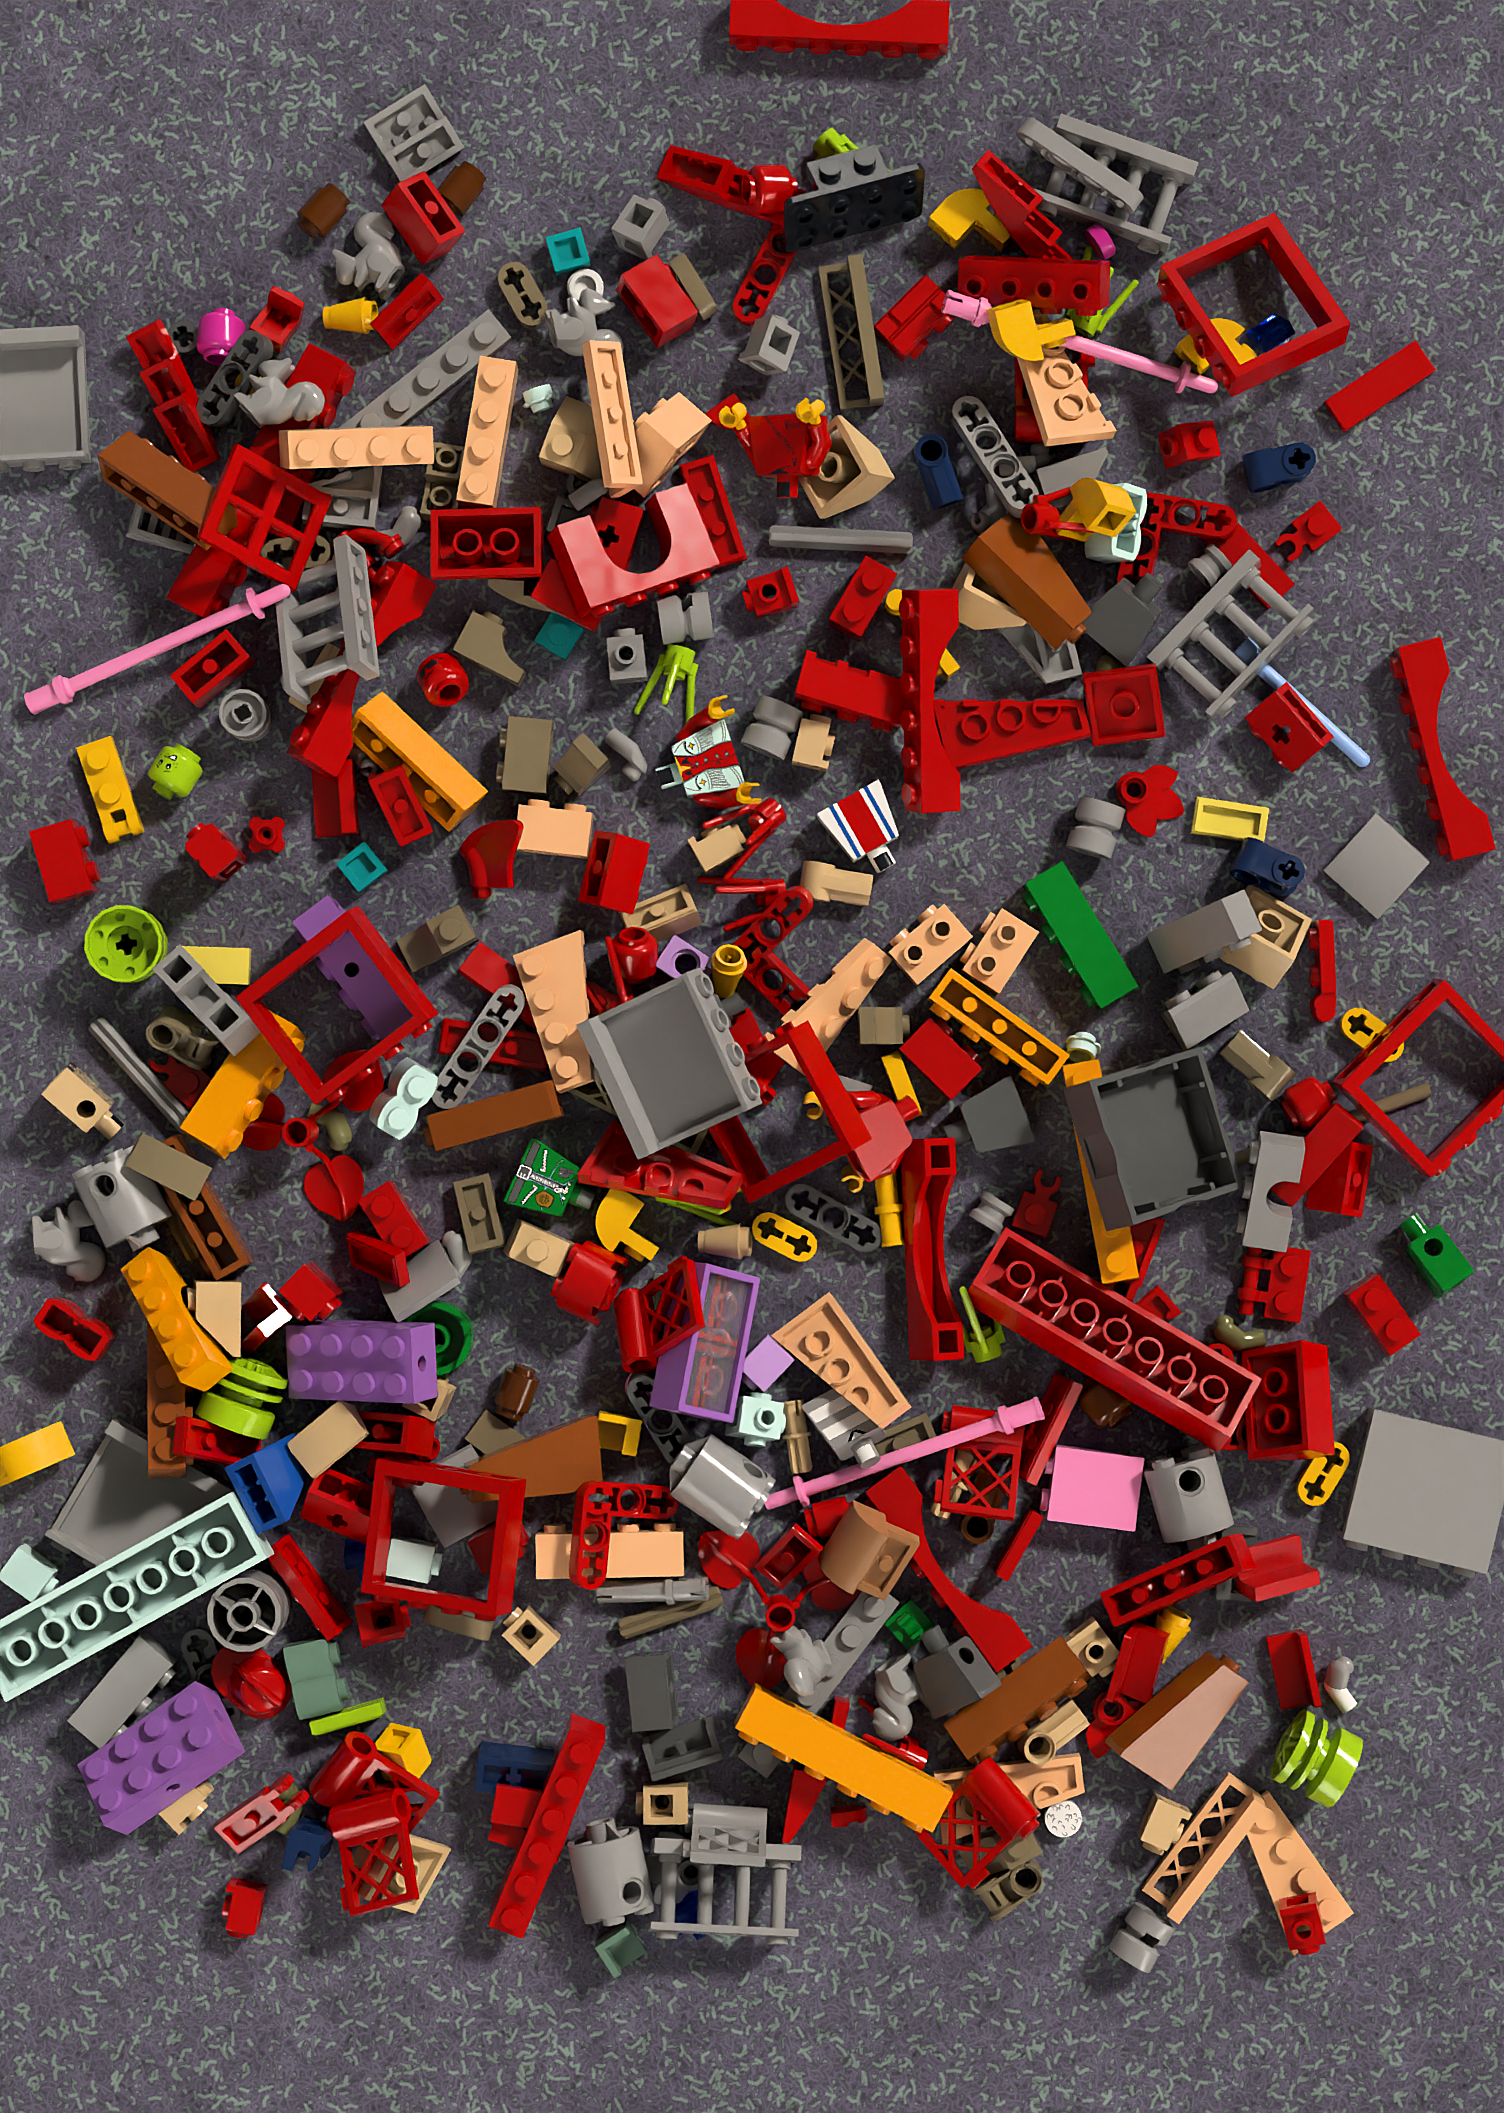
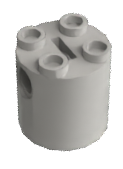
M134 1145L124 1150L123 1148L103 1157L104 1162L94 1166H86L72 1174L75 1181L73 1184L106 1249L128 1241L133 1252L142 1249L160 1239L154 1227L173 1216L157 1182L124 1166Z
M711 1433L705 1438L685 1444L669 1467V1495L737 1540L749 1525V1518L753 1512H759L770 1495L768 1492L776 1481L767 1471Z
M1201 1444L1180 1450L1182 1454L1180 1457L1167 1458V1455H1160L1146 1460L1147 1468L1144 1469L1164 1543L1186 1540L1189 1551L1197 1550L1217 1541L1215 1532L1226 1529L1234 1524L1214 1451H1209V1447L1202 1448ZM1187 1471L1189 1475L1188 1482L1180 1487V1475Z
M246 1569L228 1579L212 1595L207 1608V1623L213 1637L224 1647L237 1652H252L265 1646L286 1625L290 1614L291 1596L285 1584L274 1574L262 1569ZM248 1608L252 1611L249 1619L244 1617Z
M603 1818L587 1823L583 1836L575 1838L567 1844L585 1924H594L602 1921L603 1926H613L623 1923L625 1921L624 1915L633 1912L634 1915H644L655 1911L654 1896L639 1827H616L614 1818Z

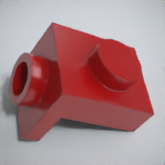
M273 286L269 291L267 304L250 325L249 330L257 331L267 336L272 341L273 350L280 353L299 328L305 304L293 293Z
M1213 420L1181 423L1158 434L1165 468H1174L1182 463L1211 460L1221 456Z

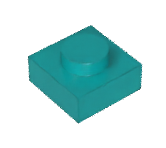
M580 227L545 237L556 275L591 266Z
M551 612L534 642L566 661L585 630L556 612Z
M365 841L336 863L359 893L388 872V869Z

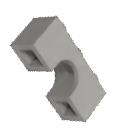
M180 944L153 968V971L234 1057L261 1033L251 1018L214 982Z
M1260 1131L1258 1142H1251L1248 1163L1254 1164L1252 1177L1245 1176L1244 1188L1242 1189V1198L1247 1199L1246 1210L1238 1212L1236 1232L1241 1233L1242 1246L1286 1253L1293 1219L1290 1206L1273 1203L1267 1197V1193L1278 1182L1299 1183L1306 1149L1304 1137Z

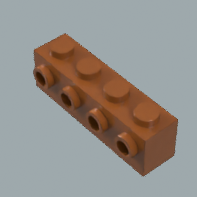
M129 430L97 455L103 481L206 551L212 547L196 538L216 489L207 483L200 474L192 473L183 467L175 457L165 455L156 449L148 439H141ZM229 503L217 530L223 535L228 534L238 525L235 507Z
M175 1134L162 1142L197 1160L183 1134ZM208 1178L195 1201L162 1185L166 1191L163 1197L173 1213L178 1212L184 1223L181 1226L182 1231L191 1245L196 1244L202 1254V1257L199 1258L200 1263L209 1277L214 1276L216 1281L223 1280L254 1262L252 1255Z
M147 1324L149 1479L186 1478V1465H193V1458L173 1454L176 1417L187 1416L193 1418V1406L185 1407V1393L193 1392V1387L180 1382L150 1324Z
M1059 1636L1000 1680L1002 1683L1000 1687L982 1699L967 1705L942 1725L967 1760L975 1765L989 1757L994 1758L999 1753L997 1748L1006 1741L1014 1742L1024 1736L1029 1730L1027 1726L1037 1718L1044 1720L1058 1709L1056 1704L1066 1696L1073 1698L1084 1691L1088 1686L1086 1681L1092 1677L1064 1639Z

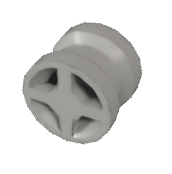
M1209 544L1204 548L1202 556L1193 558L1188 562L1192 573L1209 590L1214 587L1218 579L1233 567L1227 557L1213 544Z
M983 1191L980 1196L981 1203L977 1208L972 1209L968 1216L1000 1234L1003 1229L1002 1222L1006 1217L1011 1216L1015 1209L988 1192Z

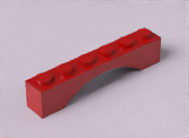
M731 0L729 45H736V48L741 51H756L758 46L772 47V50L778 53H791L794 51V48L809 49L810 53L817 55L829 54L831 50H845V54L850 56H864L867 54V51L881 52V55L887 58H899L903 56V53H916L921 59L932 60L939 58V55H946L950 1L912 0L901 9L883 18L861 24L837 25L817 22L800 16L781 5L777 0Z
M386 561L385 565L378 569L374 577L375 584L370 591L376 647L402 625L421 617L437 584L404 562ZM344 637L341 639V649L336 657L343 655L345 650ZM348 668L324 678L320 689L311 697V703L307 705V713L301 725L291 734L290 746L286 751L288 755L319 774L332 777L338 776L353 747L351 729L352 704L360 678L359 674Z
M903 589L902 599L899 603V614L902 618V637L899 648L903 656V673L900 677V688L903 693V711L900 722L904 730V747L901 751V762L904 767V784L901 790L905 811L916 813L961 811L960 773L950 761L941 743L934 712L935 679L939 663L949 640L959 627L958 589Z
M1440 636L1398 647L1392 652L1393 658L1389 659V665L1394 680H1400L1403 692L1398 694L1400 709L1403 715H1409L1412 727L1407 730L1409 744L1412 750H1418L1421 762L1416 765L1418 779L1422 786L1427 785L1430 799L1425 801L1427 814L1431 821L1436 820L1439 834L1435 835L1437 852L1439 856L1445 855L1446 863L1493 851L1496 848L1487 814L1474 805L1457 787L1446 768L1439 747L1437 734L1438 705L1443 686L1450 673L1442 638Z
M955 1137L912 1139L911 1145L905 1149L906 1152L901 1160L909 1360L942 1361L964 1359L963 1321L956 1309L949 1289L943 1250L946 1206L957 1174Z
M901 1464L865 1490L869 1497L864 1501L866 1506L884 1513L888 1523L919 1536L920 1545L908 1564L919 1579L925 1575L934 1586L929 1591L941 1609L947 1605L956 1616L951 1621L962 1637L970 1635L989 1666H992L996 1672H999L1033 1647L1009 1613L992 1609L973 1600L957 1588L943 1573L931 1553L925 1536L922 1519L923 1495Z
M571 1713L558 1743L550 1770L528 1827L511 1864L503 1876L490 1907L489 1927L523 1939L605 1743V1725Z

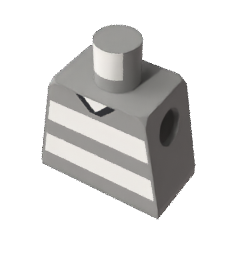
M831 1389L801 1405L810 1422L841 1461L855 1456L862 1469L869 1468L880 1461L881 1457L874 1444L886 1438L885 1430L876 1425L835 1389Z

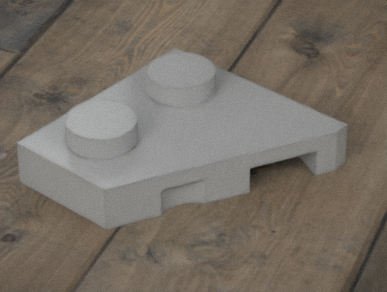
M384 465L370 466L352 473L348 470L336 474L330 480L322 479L310 483L309 485L321 492L331 494L332 500L321 526L351 530L367 528L376 531ZM304 500L302 522L306 525L313 505Z
M1027 622L1024 626L997 628L1045 685L1082 675L1075 643L1071 644L1067 640L1055 650Z

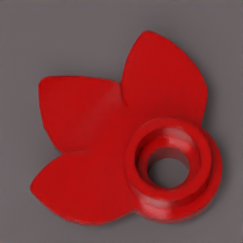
M1153 765L1143 773L1129 772L1118 780L1115 789L1116 797L1126 807V820L1137 833L1146 837H1153L1157 827V819H1173L1184 813L1185 810L1180 798L1170 789L1178 775V772L1165 765ZM1128 785H1138L1140 788L1139 796L1131 797L1127 793Z
M1108 1691L1100 1693L1095 1698L1092 1707L1094 1719L1086 1729L1087 1744L1095 1758L1098 1759L1109 1751L1111 1747L1104 1742L1106 1738L1144 1706L1145 1703L1127 1700L1122 1694H1119L1113 1702L1117 1704L1116 1713L1107 1715L1104 1712V1707L1110 1702L1106 1700Z

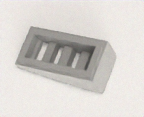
M135 502L125 537L191 554L196 543L192 540L190 544L183 543L184 535L178 531L175 540L168 538L171 526L165 522L161 536L154 534L158 517ZM144 512L151 514L147 531L140 529Z

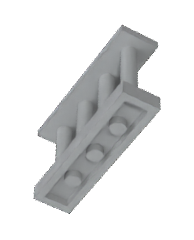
M1061 114L1055 132L1079 149L1081 146L1094 151L1095 160L1107 168L1109 162H1113L1114 159L1128 163L1130 171L1126 181L1139 189L1143 175L1148 174L1149 171L1162 175L1164 184L1148 229L1127 222L1130 214L1116 208L1114 216L1093 210L1098 194L1086 186L1079 204L1059 198L1067 173L1055 165L1045 192L1034 189L1043 197L1036 209L1044 216L1054 218L1057 214L1088 226H1092L1095 223L1100 224L1108 233L1138 243V248L1151 254H1158L1159 251L1166 253L1172 237L1161 233L1177 188L1182 186L1183 183L1191 184L1199 162Z
M346 534L333 539L335 555H333L332 560L303 571L296 591L290 593L287 598L275 603L283 672L281 684L288 695H291L303 705L311 703L309 684L348 668L367 681L380 676L366 552L363 547ZM278 562L275 563V564L281 566L282 568L286 569L285 567H283V566H282L281 564H279ZM337 574L338 586L335 592L303 605L300 604L299 589ZM273 580L271 581V588L280 585ZM341 606L342 618H340V623L304 637L303 620ZM344 637L345 650L343 655L307 669L306 652Z
M1250 549L1147 656L1151 664L1156 663L1159 672L1165 667L1168 669L1174 668L1211 703L1205 712L1212 721L1218 715L1221 718L1226 717L1236 706L1237 702L1234 699L1295 635L1301 638L1314 624L1311 618L1315 615V612L1309 603L1298 612L1260 577L1261 572L1258 569L1262 566L1261 561ZM1242 586L1245 589L1250 587L1289 623L1274 639L1234 604L1235 599L1233 596ZM1216 613L1220 616L1224 614L1263 650L1249 666L1242 662L1208 630L1210 626L1207 623ZM1191 640L1194 642L1199 641L1237 676L1223 693L1183 657L1184 652L1182 649Z
M654 1838L650 1841V1856H659V1863H662L660 1922H649L646 1924L647 1932H656L655 1939L677 1940L678 1933L765 1937L767 1945H788V1939L798 1937L799 1929L785 1928L787 1870L791 1869V1863L795 1864L801 1861L802 1846L766 1844L765 1862H769V1869H772L770 1928L748 1927L750 1868L754 1866L732 1865V1867H736L733 1926L711 1925L714 1866L718 1865L711 1863H696V1865H699L697 1924L675 1923L677 1864H681L684 1841L691 1842V1840Z

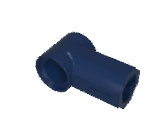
M937 434L924 435L914 447L913 460L919 468L932 508L936 510L963 500V496L948 456L947 443ZM925 444L935 445L940 452L939 459L936 461L925 460L921 455V447Z

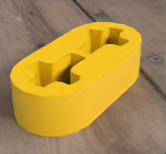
M1363 1008L1347 1010L1339 1020V1028L1343 1036L1361 1050L1373 1040L1372 1038L1375 1035L1377 1036L1387 1026ZM1361 1015L1364 1018L1362 1025L1371 1031L1368 1036L1362 1031L1351 1033L1349 1031L1351 1028V1023L1348 1022L1349 1017L1357 1018ZM1404 1042L1384 1062L1397 1060L1404 1050Z
M898 1050L881 1056L896 1100L899 1101L906 1095L910 1096L920 1112L912 1119L922 1116L920 1105Z
M772 1212L762 1213L753 1221L752 1233L755 1239L786 1257L802 1262L811 1259L816 1253L817 1240L807 1229ZM769 1218L776 1221L774 1227L784 1232L782 1238L780 1239L771 1234L767 1239L762 1238V1230L758 1227L759 1222H767ZM787 1235L796 1239L806 1235L808 1237L807 1244L811 1246V1250L808 1253L802 1251L800 1255H795L793 1253L795 1247L785 1241Z
M1334 1441V1449H1339L1337 1456L1341 1458V1462L1339 1465L1332 1463L1326 1473L1322 1471L1327 1463L1325 1457L1309 1460L1296 1483V1493L1305 1504L1319 1506L1325 1503L1332 1494L1350 1462V1454L1343 1444ZM1319 1474L1323 1475L1318 1485L1323 1490L1321 1495L1313 1494L1310 1499L1307 1498L1308 1490L1304 1488L1307 1481L1314 1483Z

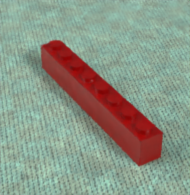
M309 343L285 386L289 389L296 383L305 381L316 384L322 390L325 397L322 412L310 421L302 420L298 422L292 417L281 424L265 425L260 429L249 450L280 468L279 430L328 428L336 417V408L341 399L351 391L356 372L346 361ZM243 465L233 494L261 509L272 481ZM281 468L293 476L301 478V473L299 472L301 469ZM286 489L275 515L277 519H279L283 511L282 502L288 493ZM235 507L238 525L225 536L246 547L256 518ZM196 544L166 598L185 611L200 619H204L229 607V599L235 588L244 582L248 566L214 547H210L206 551Z

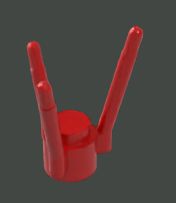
M1070 487L1046 495H1034L1033 503L1026 504L1021 512V525L1026 534H1039L1076 543L1079 540L1058 535L1054 529L1094 532L1086 530L1084 523L1060 521L1057 508L1049 504V502L1072 494L1069 489Z
M767 798L760 804H747L702 823V828L708 829L747 813L750 814L748 824L753 833L745 841V844L749 847L722 877L724 882H728L759 846L775 832V829L785 822V811L776 800Z
M700 876L697 878V882L700 884L725 885L715 888L717 894L754 893L756 907L763 906V910L723 927L725 932L755 922L786 891L783 878L773 880L772 878H731L728 882H724L722 877Z
M609 936L605 937V944L618 993L606 998L607 1005L603 1007L586 982L587 998L598 1015L634 998L632 985L622 979L612 938Z
M858 1698V1703L874 1716L873 1711L876 1707L864 1698ZM869 1734L862 1735L864 1741L892 1754L921 1771L923 1770L928 1758V1751L919 1747L920 1740L907 1734L902 1738L905 1743L899 1741L894 1747Z

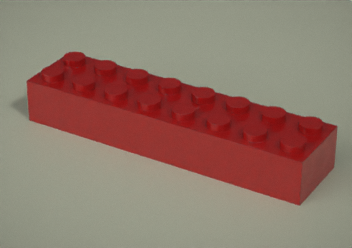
M1006 1227L967 1291L973 1307L1217 1453L1231 1438L1262 1378Z

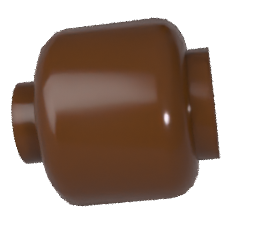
M1090 1377L1082 1384L1084 1392L1080 1396L1079 1406L1095 1426L1101 1428L1108 1426L1110 1429H1114L1133 1413V1410L1130 1408L1133 1404L1132 1401Z

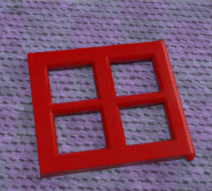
M234 444L196 538L273 581L288 585L290 593L297 589L331 503V494L321 492L245 447ZM243 465L272 481L261 509L233 494ZM285 489L313 505L303 532L275 517ZM228 503L256 518L246 547L217 531ZM270 527L298 542L288 570L260 555Z

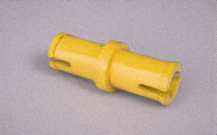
M896 1172L875 1180L878 1207H874L875 1215H879L882 1247L904 1245L900 1212H903V1204H899Z

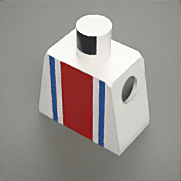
M879 780L817 813L820 823L853 863L868 856L877 874L896 864L886 844L897 839L899 834Z

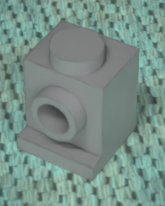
M634 194L611 230L619 248L647 260L653 256L651 252L670 222L665 207L659 201L653 198L646 200Z
M770 314L767 317L756 319L746 349L740 353L738 360L766 376L786 372L800 332L789 326L788 321L778 315Z
M633 628L614 630V637L606 638L611 684L648 681L643 634L635 635V629ZM623 648H630L633 651V656L629 660H623L619 657L620 651Z

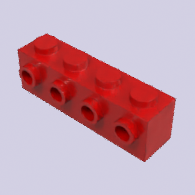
M968 255L958 261V293L977 300L980 297L987 298L988 303L994 306L1023 299L1030 301L1031 307L1040 308L1041 314H1061L1062 309H1075V315L1095 316L1097 315V310L1109 306L1110 261Z

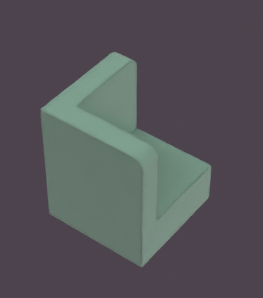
M628 1919L598 1937L595 1943V1950L614 1978L621 1975L622 1968L647 1952L645 1945Z

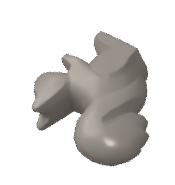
M369 212L360 217L355 223L353 235L355 241L363 248L355 257L335 249L332 251V254L336 259V276L342 285H349L354 282V285L358 287L357 290L362 293L370 283H374L375 290L379 292L380 298L387 301L404 279L405 266L401 262L398 247L390 240L395 232L392 228L393 223L385 214Z
M586 288L581 291L579 304L574 297L567 298L568 312L560 314L555 309L544 312L550 341L554 348H560L573 356H583L582 345L589 340L621 343L622 355H624V345L620 335L611 329H597L595 316L611 310L615 307V303L606 301L593 289Z
M290 358L267 360L260 363L258 372L262 378L252 374L248 376L255 389L254 392L249 396L241 392H237L234 395L240 403V408L259 428L265 425L281 424L292 417L298 422L302 420L310 421L315 416H318L324 408L325 397L322 390L316 384L307 381L298 382L289 389L284 385V382L295 370V366L291 365L292 360Z
M79 1200L72 1201L68 1206L67 1216H64L59 1206L56 1207L55 1219L53 1221L43 1222L39 1216L32 1217L35 1255H40L53 1265L66 1266V1274L74 1277L75 1281H85L87 1283L96 1280L102 1275L106 1264L105 1252L99 1245L80 1241V1228L94 1225L83 1202Z
M795 1626L783 1632L776 1631L774 1637L771 1638V1643L784 1655L786 1660L784 1675L788 1684L797 1694L806 1697L812 1696L815 1686L825 1677L832 1666L823 1640L818 1639L812 1644L808 1633L804 1629L798 1630Z
M903 1650L891 1656L875 1670V1696L880 1707L873 1711L874 1720L872 1723L879 1737L888 1741L902 1739L910 1732L913 1725V1717L908 1705L919 1699L929 1709L915 1671L908 1667L911 1655Z

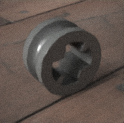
M185 320L177 321L170 326L168 334L179 355L190 356L198 351L196 349L198 334L196 326ZM186 329L190 336H194L193 342L188 341L189 346L182 347L180 342L175 340L176 335L181 336L180 331Z

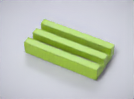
M384 1697L350 1706L341 1711L313 1717L309 1722L312 1735L317 1736L382 1717L387 1710Z

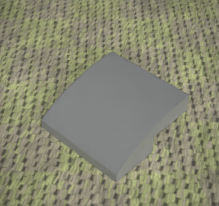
M425 84L363 122L400 182L420 172L430 170L465 148Z
M1375 813L1323 871L1375 918L1379 919L1418 877L1430 861Z
M439 1239L406 1260L410 1279L408 1284L400 1288L377 1278L384 1298L398 1323L461 1283L458 1272L450 1262L447 1250Z
M469 1444L435 1464L464 1468V1463L479 1456L472 1444ZM424 1482L422 1486L413 1485L411 1487L415 1498L444 1548L496 1520L498 1500L471 1503L467 1500L466 1494L461 1495L460 1488Z

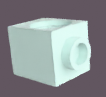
M395 1535L391 1539L386 1575L428 1584L432 1575H439L443 1554L436 1553L437 1543Z
M23 1544L16 1549L1 1570L0 1580L28 1601L33 1602L56 1588L59 1581L55 1576L60 1571V1568L27 1544Z

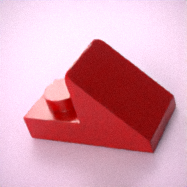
M791 1523L780 1539L759 1559L754 1567L782 1591L824 1547L798 1524Z

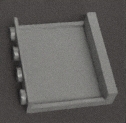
M79 325L0 329V474L9 472L8 467L23 466V471L39 472L45 470V465L59 464L60 469L76 470L81 468V463H91L85 333Z
M701 967L686 972L678 978L576 1025L638 1160L762 1104L759 1085L750 1076L746 1068L744 1052L741 1046L734 1041L729 1030L728 1017L719 1008L713 995L714 988L712 982L706 974H703Z
M1368 1407L1365 1422H1368L1365 1440L1343 1531L1339 1530L1338 1536L1347 1540L1346 1546L1353 1549L1367 1551L1370 1545L1382 1548L1381 1555L1398 1560H1403L1404 1554L1418 1557L1417 1564L1439 1569L1440 1563L1454 1566L1453 1573L1474 1578L1476 1572L1487 1574L1504 1505V1440Z
M115 1418L110 1422L105 1431V1438L54 1525L47 1530L45 1536L52 1539L50 1544L54 1548L65 1554H70L71 1551L84 1558L82 1563L88 1568L93 1569L235 1491L233 1484L193 1462V1465H186V1478L149 1479L148 1435L124 1420Z

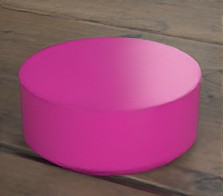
M1095 223L1085 230L1086 239L1100 260L1106 261L1115 255L1114 243L1102 225Z

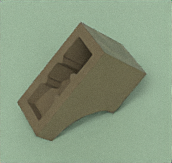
M486 610L483 611L482 615L472 611L453 648L454 653L520 688L526 673L507 655L504 639L508 632L502 626L504 620Z
M582 733L572 742L565 755L553 766L558 774L554 781L568 795L574 791L580 797L611 768L609 759Z
M457 905L426 921L425 924L396 941L412 972L416 973L474 943L478 938L462 907Z
M872 1006L859 1007L857 1009L858 1046L902 1045L903 1037H910L909 1015H902V1007Z
M992 1828L981 1834V1846L994 1847L1002 1837ZM1032 1833L1025 1839L1020 1835L1017 1836L986 1867L990 1873L989 1875L1007 1869L1011 1871L1042 1854L1043 1852L1035 1835ZM973 1839L963 1845L973 1846ZM959 1851L970 1871L973 1868V1852ZM980 1852V1860L987 1854L986 1852Z

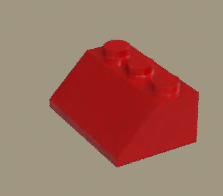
M541 507L431 510V580L542 577L544 525Z
M1298 1340L1241 1351L1242 1367L1262 1378L1245 1410L1248 1460H1307L1335 1455L1327 1345Z

